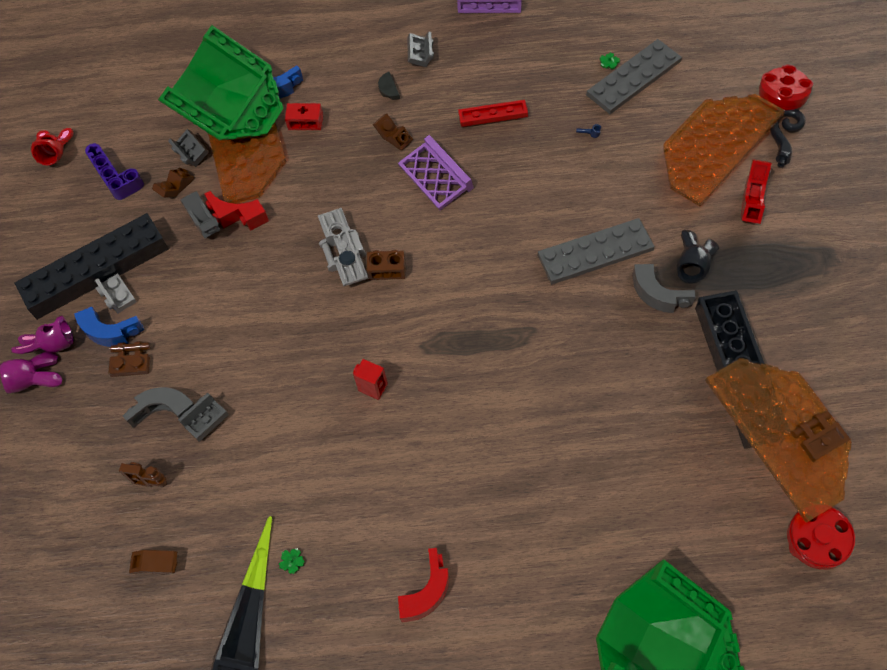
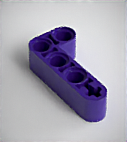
M93 143L86 147L85 153L115 199H125L143 188L144 182L136 169H128L118 174L98 144Z

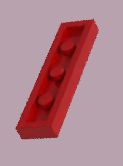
M525 100L458 109L461 127L525 118L528 117V110Z

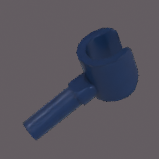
M595 124L592 129L577 128L576 133H587L591 137L597 138L601 133V126Z

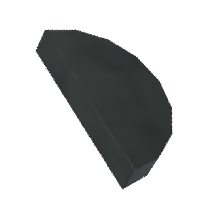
M390 72L383 74L378 81L381 95L392 100L400 99Z

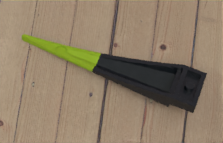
M271 516L267 519L213 657L211 670L259 669L262 610L272 523Z

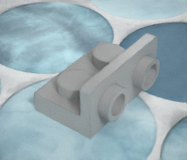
M118 274L103 283L99 279L95 280L98 284L96 290L101 297L105 295L107 299L104 302L110 310L114 308L117 314L137 302Z

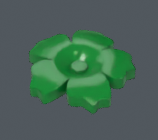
M610 52L606 56L601 55L600 63L603 68L615 69L617 64L620 63V58L614 57V53Z
M296 548L292 549L290 553L287 550L282 552L281 559L283 561L279 563V568L284 571L288 570L289 574H295L299 570L298 567H303L305 563L303 557L300 556L301 551Z

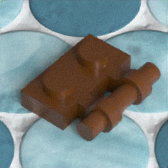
M136 341L134 344L122 342L117 345H111V353L118 352V356L110 357L108 371L110 377L149 374L150 356L143 354V350H150V343ZM135 351V354L126 355V352Z
M828 411L815 414L810 421L798 424L797 428L791 431L794 438L800 436L806 438L800 445L812 462L817 461L851 440L838 422L832 425L827 422L831 418V414ZM820 427L822 431L814 434L812 432L813 428Z
M130 462V464L121 463L119 472L132 484L146 487H165L167 485L166 477L156 467L149 466L145 470L141 464Z

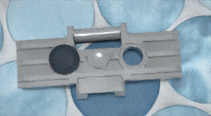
M342 208L318 215L326 239L319 242V245L323 248L327 259L328 270L330 272L338 270L343 287L367 279L368 276L360 258V255L363 258L366 257L365 250L361 245L358 232L350 230ZM335 229L342 230L338 235L332 233ZM336 246L339 256L333 257L330 247Z

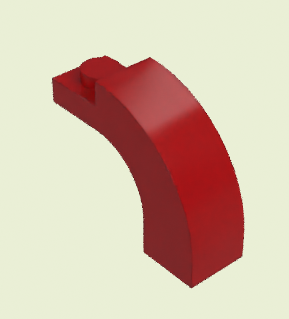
M752 159L742 200V221L761 224L765 209L764 194L772 165L771 162Z
M437 548L428 549L430 579L427 585L418 593L398 596L401 622L416 621L426 617L440 605L445 597L449 583L448 568H439L443 567L442 554H438Z

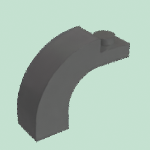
M197 191L180 199L193 223L204 238L220 230L219 223L210 214Z
M654 264L634 265L632 273L633 285L638 296L647 305L668 313H674L676 306L685 308L693 305L695 290L666 289L655 278Z
M167 387L153 388L134 397L138 404L130 407L123 417L135 428L149 415L161 410L170 411L180 418L194 403L185 394L176 389Z

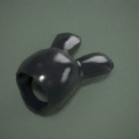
M682 230L681 238L684 250L677 262L678 277L685 283H696L704 279L709 273L711 256L718 251L719 245L712 239H707L703 246L697 245L696 233L691 230ZM688 264L700 268V273L694 276L687 275L683 271L682 265Z

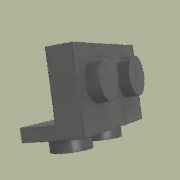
M427 32L425 37L409 33L407 37L408 63L426 67L429 61H432L434 52L432 51L433 39L431 32Z
M188 129L177 141L171 138L168 141L172 145L171 149L179 154L181 161L187 165L191 164L196 167L209 152L192 131Z
M207 393L189 410L184 412L178 421L200 442L229 414Z

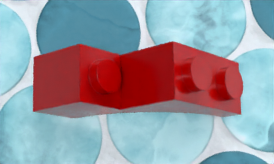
M211 191L204 194L207 199L205 204L208 210H213L212 216L216 218L218 223H221L223 228L240 220L242 225H247L251 231L269 222L266 211L258 199L248 203L233 204L218 199Z

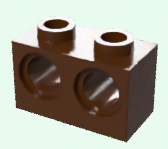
M375 250L367 252L368 279H405L406 260L404 251Z

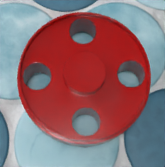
M784 65L762 75L759 95L771 107L781 110H793L802 107L807 102L812 91L813 82L804 73L797 70L795 66Z
M812 505L800 510L791 519L787 529V540L790 553L812 568L827 570L835 569L850 557L855 546V533L849 520L838 510L826 505ZM804 514L809 515L812 518V522L806 520ZM835 525L840 526L843 530V533L839 532L836 529ZM797 543H803L806 550L800 549ZM829 553L834 554L837 561H833L829 557Z

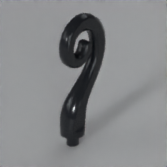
M778 109L769 121L771 135L778 146L777 165L781 168L789 164L792 156V147L780 130L779 121L781 118L786 117L782 120V127L789 132L800 131L805 125V116L798 109ZM786 116L795 118L797 123L791 124Z

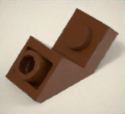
M387 113L383 114L373 124L381 137L399 150L404 149L413 140L405 127H397Z
M183 168L170 170L167 181L154 183L152 190L164 198L176 197L193 181L194 177Z
M165 550L134 551L131 556L129 573H154L160 575L175 573L178 552Z

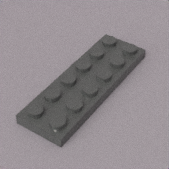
M657 39L588 89L586 96L608 114H612L679 64L682 57Z
M637 218L540 250L537 256L552 285L654 251L655 246L642 222Z

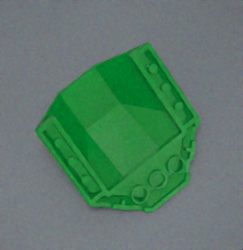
M211 25L203 36L202 43L184 73L173 88L167 86L158 101L219 141L267 135L283 110L282 102H280L278 96L279 91L276 81L273 79L271 65Z
M666 560L659 562L615 598L596 637L601 670H744V666L740 665L738 657L740 648L737 635L733 633L730 620H733L731 611Z

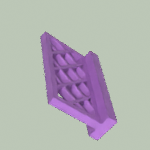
M457 0L458 13H521L522 0Z
M428 135L424 138L425 143L398 164L431 202L441 210L466 190L470 192L474 187L468 175ZM425 149L428 151V158L419 157L422 151ZM409 161H415L414 168H407L405 164ZM418 162H427L426 168H417ZM430 162H438V169L429 168ZM424 172V179H417L416 173ZM428 173H437L436 179H428ZM440 173H448V180H439ZM435 184V190H427L426 185ZM439 184H448L447 191H438ZM451 184H458L460 186L457 191H450ZM437 195H446L445 200L440 204L436 200Z

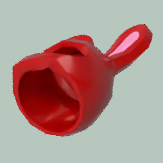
M65 128L58 137L46 130L39 131L36 135V141L32 142L31 146L33 158L42 165L51 166L56 164L63 156L64 144L73 137V130Z

